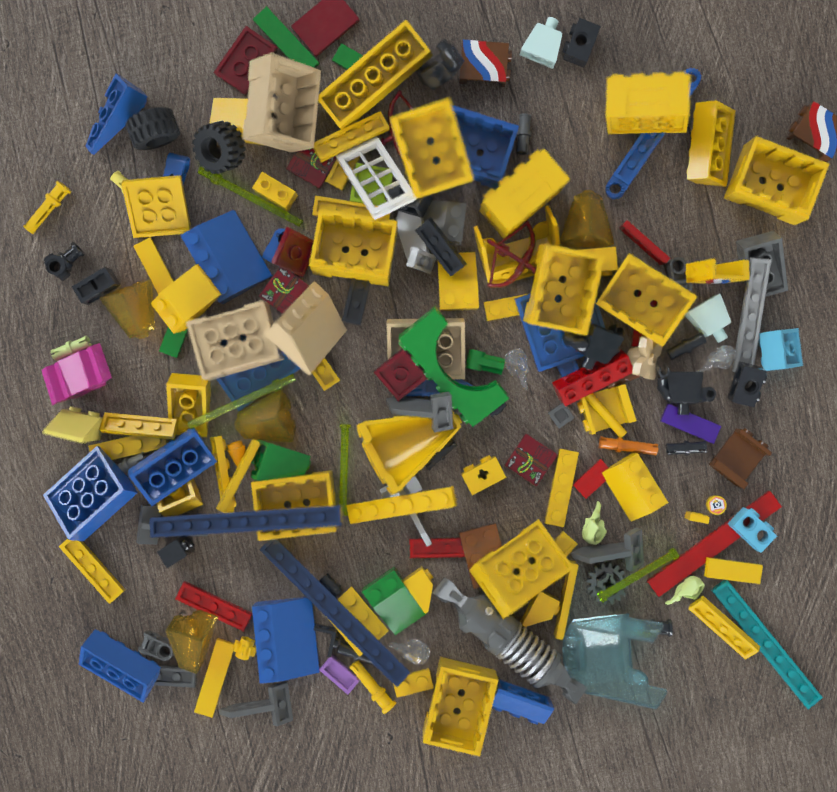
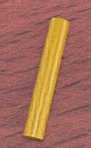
M593 393L585 397L588 403L619 438L627 433Z

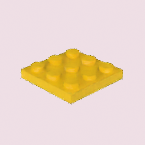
M181 175L122 180L121 185L133 238L183 234L191 229Z

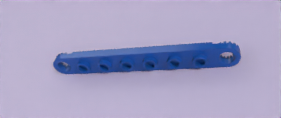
M689 68L684 71L686 74H693L697 78L694 83H690L689 98L701 81L700 71L695 68ZM665 133L640 134L606 185L605 192L610 199L616 200L624 195ZM612 185H618L621 188L617 194H612L609 189Z

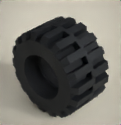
M155 107L141 111L129 118L125 124L133 147L137 150H151L173 142L180 135L173 111L167 107Z
M218 121L203 125V127L197 129L198 132L194 134L195 139L192 140L194 145L192 149L196 154L194 156L195 159L199 160V165L201 167L204 166L205 171H211L212 174H220L235 169L238 165H241L242 159L245 158L244 151H246V147L243 144L245 140L241 138L242 133L237 131V127L231 125L228 121ZM217 141L221 146L222 154L218 150Z

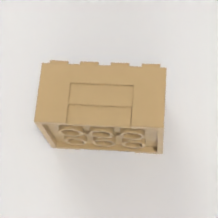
M273 53L251 60L248 76L250 84L247 116L244 120L243 139L291 153L314 148L321 70ZM273 94H276L277 101L273 98ZM272 113L276 116L275 120L271 117Z
M263 300L245 305L242 309L210 318L202 317L186 322L202 380H214L285 360L282 350L264 335L272 327L274 320L269 304ZM242 334L247 335V340L244 342L240 340ZM223 339H226L228 341V345L226 347L221 346V341Z

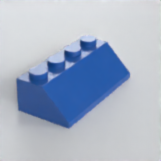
M192 426L176 437L175 440L170 441L128 469V474L150 505L153 506L211 467L217 460L197 430Z
M96 629L81 646L80 666L144 703L160 673L161 667L155 661L147 660L138 651L130 650L124 643L115 641L107 633Z

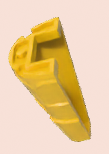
M452 410L453 429L435 433L432 429V418L396 416L388 419L364 421L357 425L358 435L364 439L361 443L381 483H387L388 487L386 489L391 495L401 491L414 475L428 463L436 452H440L461 428L460 424L462 422L457 413H454Z

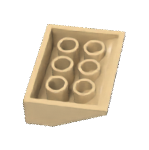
M314 281L264 335L303 371L310 375L347 329L329 294Z
M446 318L448 325L440 333L436 344L437 359L442 369L452 379H465L464 318ZM387 319L388 359L402 349L398 343L400 341L399 335L418 319Z

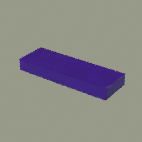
M670 404L666 405L660 422L714 444L721 428L720 425L691 413L689 415H678L677 407Z

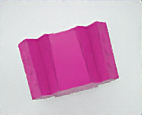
M100 343L74 353L41 370L52 405L70 399H77L107 385L106 381L112 378Z

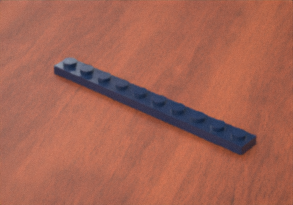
M342 505L150 518V538L343 526Z
M277 539L268 540L259 549L396 687L411 673Z

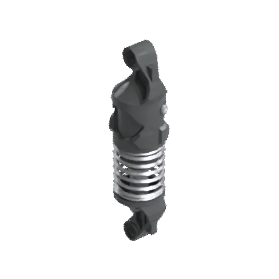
M445 577L442 579L433 594L444 603H454L458 612L460 630L464 633L471 632L482 641L483 646L492 655L498 657V659H503L504 664L509 663L510 668H514L516 673L520 672L521 677H526L527 682H530L535 688L551 684L560 686L563 691L562 695L574 704L578 703L587 687L574 678L571 680L567 670L562 665L561 654L557 650H550V645L544 646V640L539 641L538 636L533 637V632H527V627L522 628L521 622L513 616L508 615L503 619L485 594L473 597L463 596L453 582Z

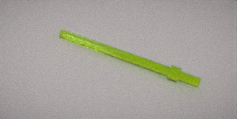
M199 167L197 173L208 178L211 183L217 186L221 185L294 225L301 226L303 220L222 178V175L218 173L212 174L211 171L207 172L203 167Z
M291 374L280 380L277 378L263 388L189 421L188 425L190 429H193L274 390L277 392L283 389V386L296 381L295 375Z

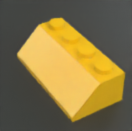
M717 100L698 102L695 104L693 112L694 121L691 131L689 165L686 172L687 180L696 184L726 187L735 110Z

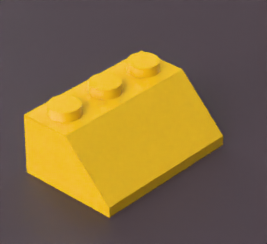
M638 453L627 455L602 472L607 485L630 521L649 515L668 503Z

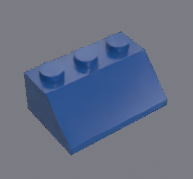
M498 679L492 709L500 712L502 710L508 711L510 715L516 718H520V716L528 718L527 720L533 724H545L554 710L550 697Z

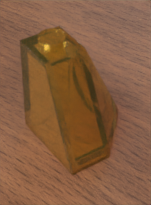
M591 189L584 190L582 193L574 196L560 238V244L572 250H579L580 246L594 249L614 245L602 196Z
M151 279L133 283L131 286L114 290L100 297L101 302L129 338L138 337V339H143L149 336L148 332L155 329L154 307L151 305L153 301Z
M278 389L239 411L235 421L236 431L244 439L294 442L296 424L295 420H291L289 409L292 406L289 398L282 389Z
M202 610L194 611L192 615L184 617L182 614L174 616L166 629V634L179 668L195 674L199 672L205 661L218 616Z

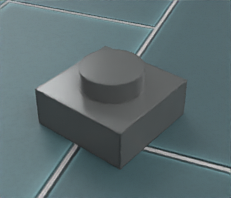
M563 403L548 412V415L558 429L574 419L568 407L564 406Z

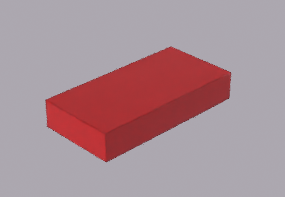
M599 459L573 483V486L587 499L606 481L602 472L609 467Z

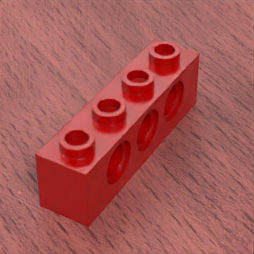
M620 349V352L609 363L604 364L596 361L593 370L582 367L552 382V385L559 400L564 406H568L632 374L633 367L629 356Z

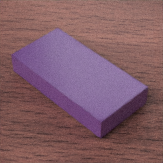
M333 654L319 669L347 695L360 681L356 674Z

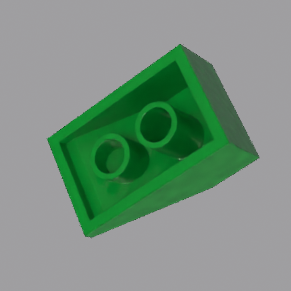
M395 566L363 587L362 593L395 635L426 615L403 583V578Z

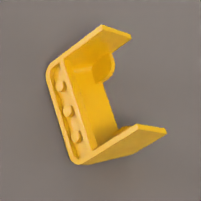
M549 205L545 206L546 221L536 224L533 228L536 245L528 263L534 267L537 266L535 262L540 244L560 247L558 224ZM474 226L478 252L487 282L489 283L495 247L488 244L487 239L496 241L493 238L482 239L478 226ZM530 237L505 245L510 247V252L522 259L529 248ZM497 253L492 283H502L508 280L514 274L519 263L509 256L502 257ZM525 267L522 274L516 280L535 274H532V271Z

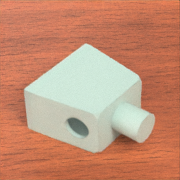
M548 17L545 25L537 23L522 46L520 56L553 69L562 38V32L556 30L559 21L553 17Z
M721 294L712 296L686 312L685 317L705 337L713 334L718 343L728 338L723 327L730 324L731 320Z

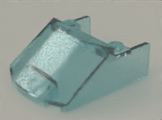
M629 613L573 620L563 640L562 651L565 669L571 679L574 678L587 687L584 692L585 694L658 709L667 695V689L649 686L647 675L640 670L633 669L631 639L654 642L664 628L663 623L630 618Z

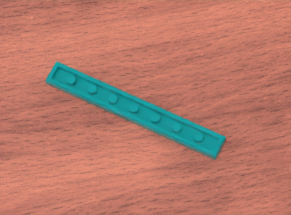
M722 580L711 589L712 593L742 630L760 646V652L803 705L810 709L823 698L731 583L728 580Z

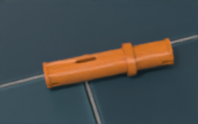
M600 436L599 439L600 449L656 456L658 453V444L623 440L619 437L614 439Z

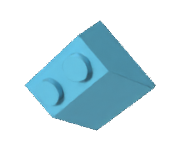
M798 328L759 333L758 342L762 352L761 364L766 371L803 366Z

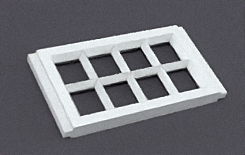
M377 136L336 155L340 166L375 220L417 200L414 197L413 190ZM377 149L381 157L368 162L363 154ZM360 156L365 164L352 170L347 162ZM384 160L389 169L376 175L371 166ZM368 168L373 177L359 182L355 174ZM392 172L397 181L384 187L379 178ZM376 181L381 189L367 195L362 186ZM400 184L405 193L391 199L387 190ZM384 193L388 202L375 207L371 198Z

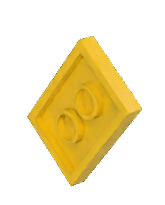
M350 587L338 598L378 640L389 631L353 587ZM334 625L360 657L363 653Z

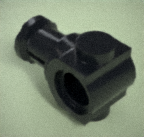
M72 242L65 252H59L57 255L53 253L47 255L43 263L48 273L64 281L71 275L70 272L74 266L73 262L80 256L83 257L85 253L76 243ZM60 263L59 271L55 272V265Z

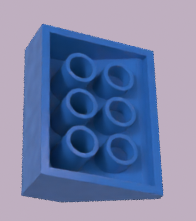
M235 210L197 225L180 235L196 264H199L221 293L217 298L221 304L229 302L272 277L271 272Z
M96 446L43 496L68 540L83 542L138 492L124 472L119 469L99 446Z
M307 597L255 602L252 606L260 684L280 682L320 673L316 631L313 630L315 626L313 603Z

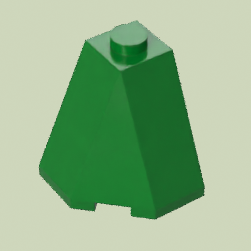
M257 439L261 445L251 462L255 467V470L251 471L252 479L265 481L305 475L306 471L310 468L311 456Z

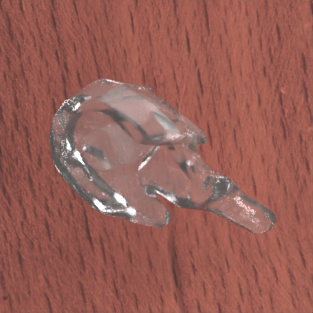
M729 345L717 347L708 356L706 364L701 369L696 370V372L709 371L713 365L714 368H729L736 358L737 353L735 349Z
M513 349L506 354L505 368L512 376H515L516 371L523 389L528 390L526 372L528 373L529 369L528 357L523 350Z
M408 639L407 643L409 645L394 642L388 643L389 647L404 654L402 657L414 664H424L430 657L429 647L420 640Z

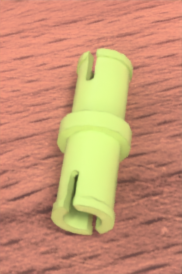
M84 336L73 342L67 341L65 345L52 349L51 354L53 355L51 356L55 361H58L89 348L92 344H88L91 341L88 336Z

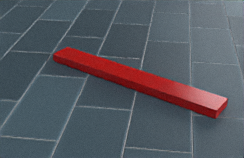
M767 491L746 508L749 510L751 508L760 515L759 519L763 521L782 506L772 492ZM749 517L743 520L744 527L749 524ZM731 519L646 580L658 597L705 564L707 557L713 558L741 537L728 525Z

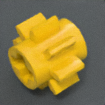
M242 636L240 641L235 640L233 645V651L236 652L235 656L242 660H249L250 656L255 657V640Z

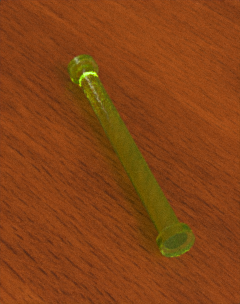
M340 424L339 505H342V516H348L346 505L349 428H351V424Z
M671 548L662 557L608 589L597 592L598 598L604 603L611 595L670 560L679 558L678 552Z

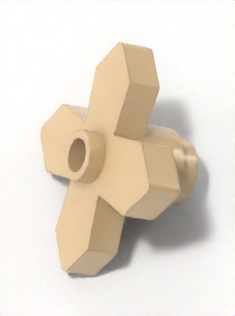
M641 336L638 347L630 348L627 353L631 364L634 366L632 374L655 380L657 358L661 355L662 346L648 337Z

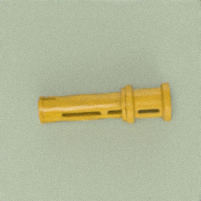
M57 180L56 186L50 193L45 195L46 200L23 227L34 234L55 207L61 206V201L72 191Z
M360 660L350 665L349 668L372 694L371 699L376 701L382 708L383 714L396 705V701H392L386 693V689L377 684Z

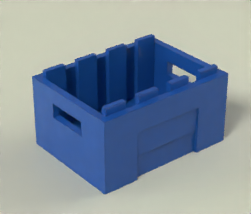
M451 105L462 143L466 147L465 153L473 180L481 182V185L490 188H499L500 185L498 183L503 179L519 126ZM477 150H482L484 154L478 156L476 152ZM434 157L433 163L439 164L440 158Z

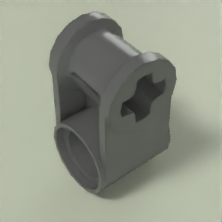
M682 257L670 259L666 264L668 278L677 284H683L682 287L691 292L692 283H686L687 261ZM675 261L680 264L678 272L673 269Z
M153 631L144 632V640L142 645L138 647L140 653L162 661L169 660L178 651V645L174 640L163 637ZM164 646L169 647L170 654L165 653Z

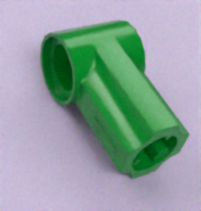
M469 349L465 368L502 375L505 359Z

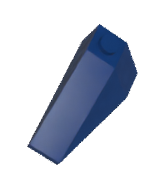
M117 73L105 93V97L108 98L106 104L99 109V122L93 125L85 145L93 155L126 126V121L139 113L147 102L148 96L141 89Z

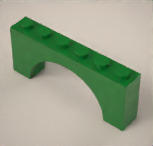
M434 306L399 335L400 341L398 343L405 352L408 350L412 354L411 359L417 366L421 365L425 370L423 373L428 380H434L437 384L435 387L439 393L450 392L452 408L454 410L458 409L461 413V419L466 424L470 423L474 427L505 403L509 396L497 380L482 386H468L453 380L445 373L437 359L436 344L440 333L448 325V321L437 307Z

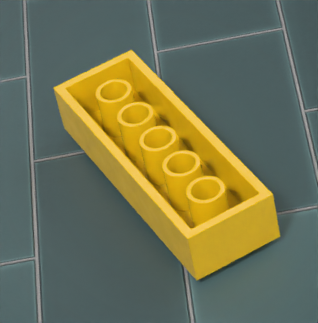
M405 20L319 94L318 101L340 129L348 127L432 58L431 50L408 21Z

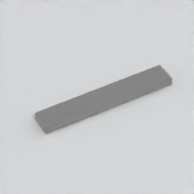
M750 257V280H746L732 368L734 373L739 361L755 364L771 259Z

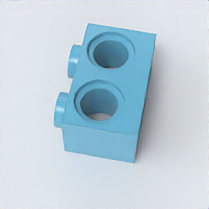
M743 507L728 522V525L754 550L762 553L777 535L772 532L774 528L766 521L763 523L759 519L760 515L751 508L749 510ZM749 517L750 522L744 527L743 520ZM763 531V537L760 540H758V532Z

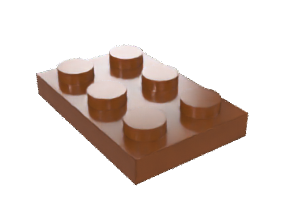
M496 523L459 532L473 589L480 588V585L469 569L492 551L494 552L502 547Z

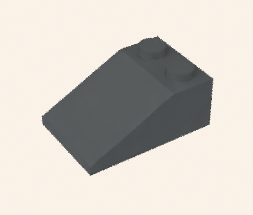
M432 201L423 220L426 222L429 218H432L451 244L461 245L467 204L450 201Z
M770 231L736 241L739 261H750V257L771 259L766 296L788 291L781 236L775 231Z

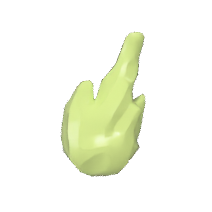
M599 501L596 503L592 516L585 518V525L582 530L583 539L593 545L599 544L607 533L604 521L600 519L601 504Z
M689 576L683 583L677 586L675 595L672 599L666 601L665 604L669 605L675 601H680L682 596L697 599L703 591L705 584L699 577Z

